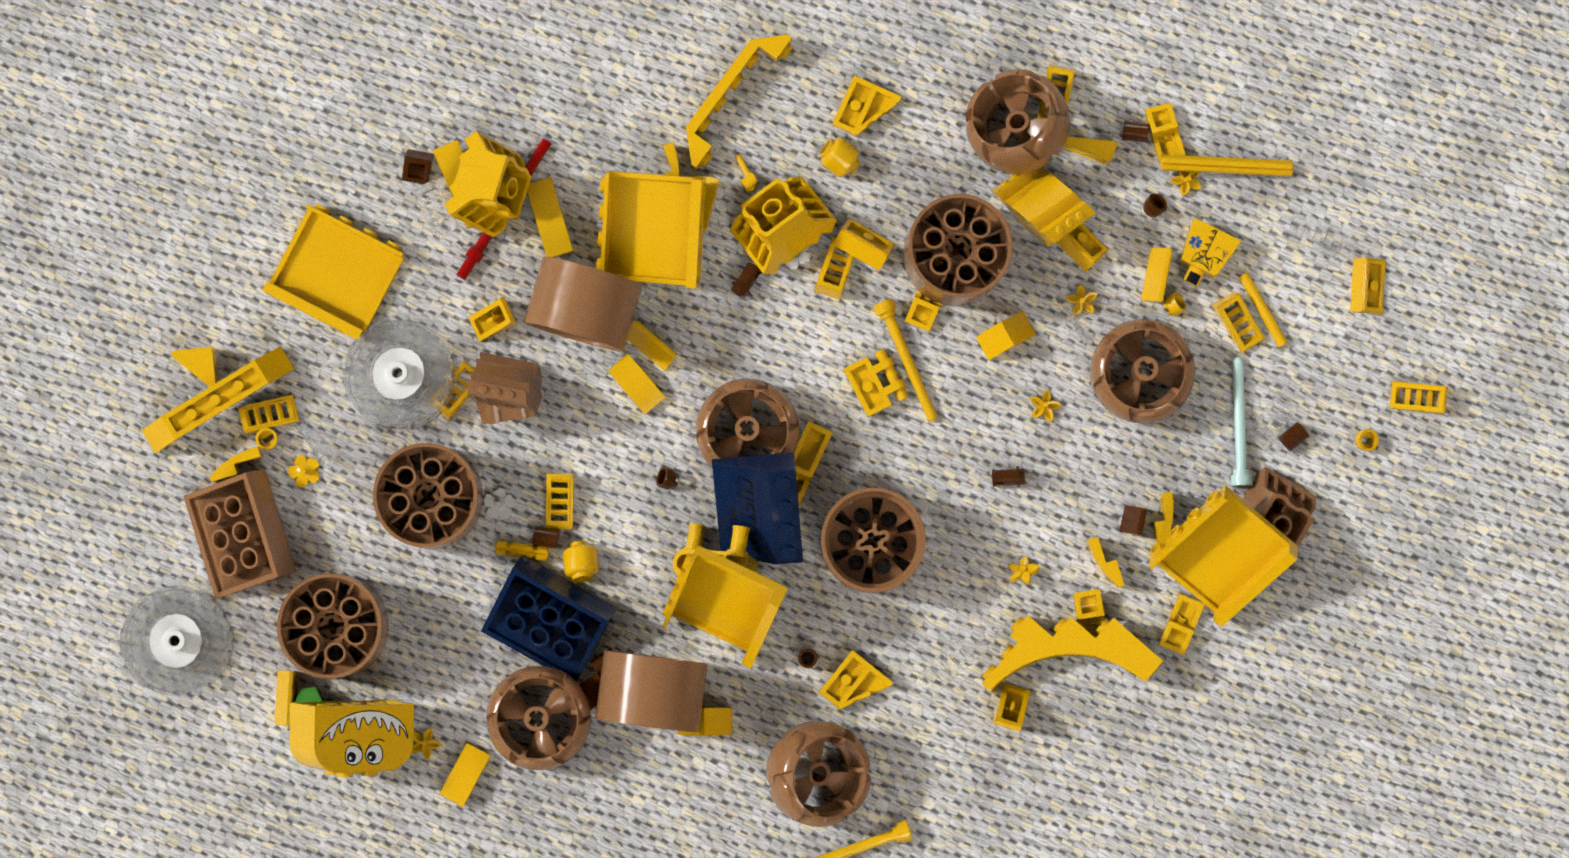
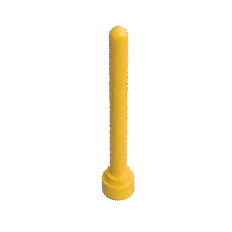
M890 298L872 307L876 316H880L881 320L884 319L927 420L934 422L937 419L936 411L894 317L896 305L893 298Z
M905 819L896 822V826H893L890 831L814 858H847L895 840L896 842L902 841L906 843L913 840L908 822Z

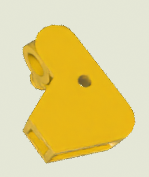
M689 523L686 547L680 549L673 559V569L676 577H678L681 569H683L681 567L687 554L693 555L698 545L703 546L706 526ZM733 525L730 549H727V551H709L757 573L758 561L746 552L750 528Z

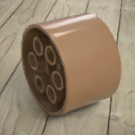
M952 194L936 199L919 213L907 234L903 249L906 273L914 287L922 295L936 303L948 306H961L978 301L996 286L1010 264L1013 249L1010 228L998 209L977 196ZM965 211L974 213L970 223H965ZM934 215L942 228L934 227L927 220ZM948 215H956L960 220V225L958 227H950L946 222V217ZM974 223H982L986 228V234H975L972 230V225ZM929 233L937 234L940 238V244L931 246L926 240V235ZM996 235L998 244L985 243V239ZM964 237L968 239L971 244L968 245V243L964 240ZM951 245L954 247L960 245L963 248L961 251L963 256L960 254L952 255L953 247ZM981 249L989 250L992 253V260L989 262L982 261L978 255ZM932 252V257L918 263L916 253ZM937 259L943 260L947 266L946 271L941 273L935 271L932 265L933 261ZM963 267L969 268L973 273L972 279L965 281L960 278L959 269ZM978 267L992 276L986 283L977 272ZM947 275H954L952 291L941 288Z
M543 256L524 323L565 338L609 350L624 352L643 286L603 270L563 259Z
M418 443L398 450L382 465L374 483L373 504L380 523L394 538L418 548L440 549L459 542L474 528L482 511L483 488L476 470L463 456L442 445ZM420 455L421 470L417 471L411 458ZM436 461L440 466V471L436 476L430 477L426 473V466L430 462ZM452 461L456 462L461 468L449 477L444 475ZM409 469L414 477L410 484L404 485L400 481V474L402 471ZM451 480H457L460 484V490L455 495H449L446 491V485ZM389 482L401 486V493L387 492ZM422 484L423 487H421V488L418 490V492L415 491V490L417 489V487ZM435 490L433 494L434 502L427 501L423 503L425 499L424 491L431 492ZM399 496H404L407 500V507L405 510L398 512L394 508V500ZM454 499L471 500L469 511L454 506ZM444 507H451L454 512V516L449 522H443L440 519V511ZM407 514L409 520L403 530H401L396 525V522ZM418 515H424L427 518V526L423 530H417L413 525V521ZM433 522L439 523L445 535L444 537L434 538Z
M875 487L859 489L842 497L827 514L821 532L822 556L832 575L845 586L864 593L885 592L908 580L920 565L926 545L924 525L915 507L900 494L888 489ZM872 498L883 499L879 515L873 514ZM861 508L867 510L870 516L868 522L865 524L857 523L854 519L856 510ZM840 511L853 522L850 527L835 520ZM886 512L893 513L896 516V524L892 527H885L881 522L882 514ZM910 519L914 530L898 533L896 527ZM843 530L850 531L853 535L852 543L847 546L841 545L837 540L839 532ZM869 533H872L874 537L885 536L877 542V548H873L872 545L861 547L860 544L868 540ZM896 537L904 538L907 542L906 550L899 553L895 552L891 545L892 540ZM847 549L849 555L835 563L831 552ZM879 549L882 550L878 554H873L875 551H878ZM853 555L860 556L864 561L862 569L854 571L848 566V560ZM895 555L910 562L904 572L892 560ZM883 558L889 561L891 568L887 574H880L876 571L875 563L877 560ZM866 567L872 568L873 584L862 583Z
M320 574L300 582L285 597L277 618L278 640L285 656L299 670L318 678H344L366 670L381 655L389 634L388 613L381 597L367 583L347 575ZM340 584L349 585L350 588L345 598L338 600ZM325 591L329 592L332 596V602L327 607H323L319 602L320 594ZM307 593L310 594L315 604L312 608L302 600ZM350 600H354L358 604V611L353 616L348 615L345 611V604ZM302 610H308L312 616L310 623L305 626L298 619L299 613ZM374 612L376 623L359 624L360 619L358 617ZM333 618L335 622L344 623V626L336 629V634H334L333 630H322L323 627L332 623L331 619ZM355 627L361 628L364 632L363 639L358 643L354 642L350 637V633ZM292 629H305L306 634L294 639ZM308 637H313L317 641V647L311 653L304 648V641ZM335 645L340 646L343 650V656L339 661H334L330 657V650ZM352 645L364 654L358 662L355 661L348 649ZM320 651L324 652L325 656L323 668L314 665Z
M604 650L595 719L644 727L699 732L708 663Z

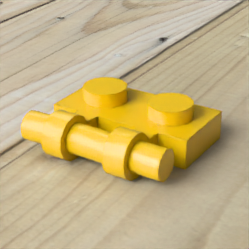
M885 349L874 353L879 361L874 366L871 365L868 357H865L843 369L867 417L892 406L888 395L895 393L899 402L909 397L904 388L906 384L903 379H899L893 367L895 363L892 357H888ZM884 371L890 385L884 388L877 376V373Z

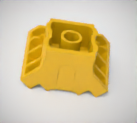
M475 131L464 139L469 149L459 155V169L453 184L449 186L454 197L445 202L444 205L451 216L495 237L506 229L509 219H519L532 176L529 174L528 169L525 168L526 164L519 153Z
M1044 168L1027 174H1013L991 190L1008 208L1016 221L1048 248L1096 214L1086 202L1082 201L1070 188Z
M790 177L786 181H781L777 178L740 205L742 213L734 219L730 231L763 274H776L780 264L789 263L808 246L817 244L821 233H832L837 220L803 177Z

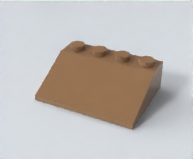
M265 469L245 472L183 496L215 599L297 573Z

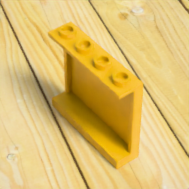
M611 170L606 172L605 177H602L600 182V192L604 193V204H600L599 220H603V225L597 239L598 247H601V258L597 259L596 269L627 278L634 282L685 285V288H698L701 285L706 177Z
M317 203L314 207L307 204L305 207L307 211L270 282L266 281L262 291L361 342L406 256L400 252L402 250L401 246L389 240L384 244L376 240L378 237L376 233L366 228L361 232L353 228L354 222L340 216L337 220L329 215V209Z
M1225 485L1219 491H1213L1200 509H1193L1188 515L1187 521L1181 526L1176 525L1164 542H1158L1152 547L1149 552V568L1153 569L1156 565L1162 568L1214 612L1213 621L1222 627L1298 559V546Z
M698 545L694 554L688 553L681 567L683 569H681L676 579L675 586L662 615L666 616L662 627H667L672 616L746 651L741 664L751 669L788 588Z

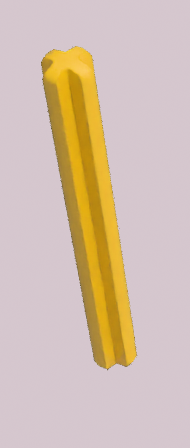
M1165 154L1161 155L1160 168L1163 171L1290 177L1294 170L1293 162L1290 160Z

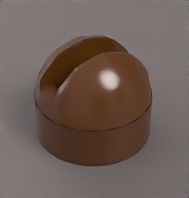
M1155 193L1151 194L1143 204V211L1149 217L1155 218L1160 216L1167 209V203L1164 198Z
M663 466L658 472L656 484L660 488L673 489L678 485L676 479H679V475L674 469Z

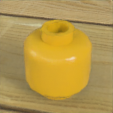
M842 137L834 140L830 138L819 153L821 165L837 177H843L847 173L852 175L860 165V161L857 160L859 150Z
M575 541L571 543V547L564 550L562 557L565 575L568 578H572V581L576 583L593 580L594 575L599 572L597 549L594 546L587 545L586 541Z

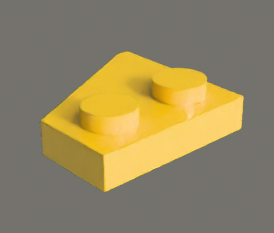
M854 75L832 126L857 137L897 105L902 97Z
M852 650L818 693L838 709H842L890 687L893 682Z

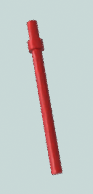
M543 138L525 166L531 176L552 145ZM483 232L474 247L471 246L465 254L467 258L456 274L458 277L466 280L475 264H479L485 255L483 251L489 244L492 236Z

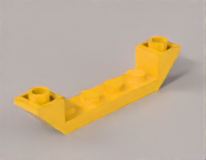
M790 35L750 40L687 124L686 132L691 165L696 171L700 166L705 168L713 157V154L710 153L712 145L699 137L697 133L701 132L703 134L712 122L709 119L714 110L719 112L728 101L725 97L731 88L735 91L744 79L741 74L746 67L751 69L760 57L757 54L758 51H761L776 63L780 58L783 60L787 58L793 49V46L790 45L792 43Z
M280 346L253 360L172 409L141 431L156 454L178 441L180 437L269 383L277 381L295 370Z

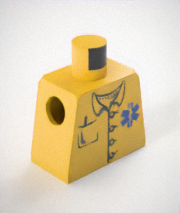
M1194 218L1190 224L1179 261L1189 267L1183 281L1198 287L1204 274L1215 278L1236 250L1241 240Z

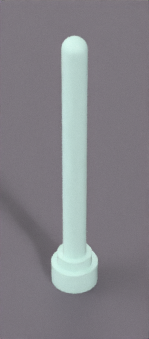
M1235 357L1232 364L1236 469L1233 470V475H1231V487L1253 486V476L1250 474V469H1247L1244 367L1243 359Z

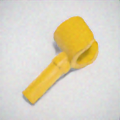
M738 154L735 158L745 175L740 183L750 193L758 186V180L748 169L742 155Z

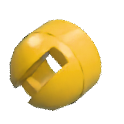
M1174 292L1165 298L1163 309L1168 307L1169 311L1166 312L1168 315L1176 316L1186 311V304L1179 293Z
M263 428L257 432L255 440L261 449L271 450L277 446L279 437L273 429ZM271 435H274L273 440L269 441L266 444H263V440L269 438Z
M1363 429L1356 434L1355 445L1360 450L1372 451L1378 446L1379 438L1374 430ZM1362 437L1370 438V444L1362 442Z

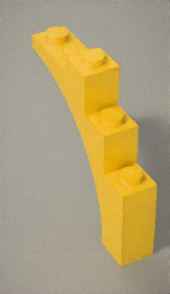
M1027 615L1025 619L1019 617L1010 628L1013 631L1010 636L1017 642L1016 646L1014 647L1010 644L1000 656L1003 660L997 667L991 665L982 676L985 679L982 684L992 692L1004 680L1022 668L1038 661L1063 656H1084L1108 661L1133 673L1146 683L1164 662L1115 618L1110 622L1107 619L1102 622L1096 629V632L1099 634L1096 638L1071 616L1068 620L1062 618L1054 627L1053 631L1056 633L1052 637Z

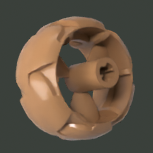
M1015 69L996 74L995 80L983 83L975 91L966 110V134L969 143L985 164L998 171H1006L1016 175L1037 171L1047 165L1053 154L1058 155L1062 151L1069 136L1070 117L1068 105L1061 92L1051 80L1029 70ZM1029 97H1032L1035 101H1043L1045 103V110L1048 114L1047 119L1031 120L1028 114L1024 112ZM1007 106L1011 113L1006 118V128L989 132L988 126L994 113L1000 107L1003 109ZM1010 134L1018 144V146L1003 147Z
M1136 319L1116 326L1102 338L1092 356L1090 379L1097 398L1111 414L1127 422L1152 423L1173 414L1188 398L1194 384L1195 363L1188 344L1176 330L1159 321ZM1149 339L1161 344L1170 353V359L1173 361L1158 365L1152 357H1142L1141 340ZM1119 350L1120 353L1133 363L1130 368L1132 378L1124 381L1115 389V385L1110 377V365L1114 354ZM1142 363L1144 366H1149V376L1145 373H1139L1138 370L1141 368L1139 364ZM1153 378L1167 386H1172L1167 394L1158 401L1148 404L1137 403L1141 384L1148 383Z
M737 379L718 387L704 401L696 421V438L703 458L712 468V459L738 457L743 442L751 443L756 439L769 449L774 450L770 454L795 453L799 441V421L794 406L780 389L770 383L757 379ZM752 398L769 405L776 413L780 426L760 428L757 420L750 417ZM728 405V408L738 419L735 424L736 435L717 443L715 438L716 420L720 412ZM744 423L746 425L748 423L753 424L752 430L754 434L749 436L747 433V436H743L741 434L743 431L741 425Z
M549 666L526 667L507 676L499 683L491 695L486 713L489 737L497 751L509 762L529 770L552 769L569 761L583 747L591 727L590 705L583 688L567 673ZM532 685H545L554 688L545 706L529 708L516 694ZM571 709L572 721L570 730L565 739L556 746L551 735L546 730L551 722V715ZM534 711L536 714L540 711L544 715L541 718L543 722L541 726H539V723L535 725L532 723V713ZM506 719H524L526 727L535 731L531 750L522 747L512 738L507 728L508 722Z
M809 721L799 724L788 730L784 739L778 740L770 752L766 766V778L771 786L769 794L779 810L793 821L813 827H827L844 821V817L856 812L867 797L871 784V777L867 773L870 768V759L864 745L850 730L825 721ZM825 742L831 743L838 748L843 761L840 762V768L844 769V771L830 773L829 766L824 762H820ZM804 751H806L809 758L800 756ZM826 784L835 794L834 796H829L826 799L827 803L822 806L804 804L809 798L813 786H823Z

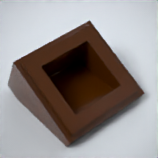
M408 149L404 157L402 180L429 185L434 154Z
M1125 506L1119 531L1136 536L1141 535L1147 512L1146 508Z
M598 672L580 684L588 698L590 710L597 706L601 678Z

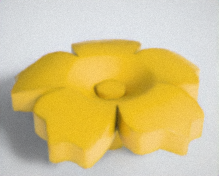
M304 454L297 455L293 461L296 466H289L287 473L292 479L297 478L295 485L300 488L307 486L309 481L316 484L319 480V471L315 470L320 466L318 460L311 457L306 460Z

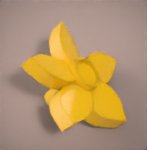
M1178 171L1180 176H1176L1169 181L1174 185H1181L1180 193L1182 197L1189 192L1190 188L1194 190L1202 189L1200 182L1195 179L1199 172L1188 173Z
M1080 284L1077 288V295L1067 296L1066 299L1070 303L1075 304L1073 308L1074 316L1080 314L1083 308L1088 313H1094V307L1090 302L1095 300L1098 293L1090 292L1086 294L1085 288Z
M1049 390L1043 393L1041 399L1038 397L1029 398L1036 407L1032 412V418L1040 417L1043 414L1044 418L1049 422L1053 420L1052 410H1056L1062 405L1058 401H1050L1051 395Z
M1027 556L1020 560V565L1008 564L1010 570L1014 572L1009 579L1010 583L1022 578L1025 584H1030L1031 576L1040 570L1038 565L1030 564Z
M432 728L426 730L423 736L420 733L414 732L413 740L416 744L413 745L411 753L421 751L423 757L429 760L431 756L430 749H437L441 746L438 741L431 740L433 737Z

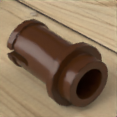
M748 262L737 281L732 282L733 287L731 291L741 298L750 295L751 292L749 290L762 273L761 270Z
M1016 466V469H992L993 487L1017 485V488H1020V485H1025V469H1019V466Z

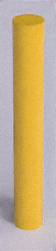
M1246 272L1238 278L1278 348L1288 343L1249 273Z

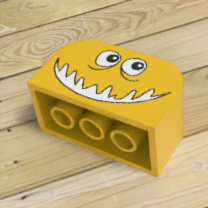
M394 700L290 702V750L296 761L303 766L324 770V774L336 775L337 777H353V774L378 776V771L397 769L410 757L414 736V703Z

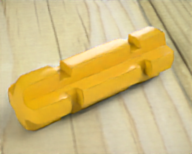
M498 540L495 553L503 556L510 554L511 557L518 558L524 555L529 559L533 557L536 560L547 561L549 548L544 546L534 547L532 544L517 542L510 544L509 541Z

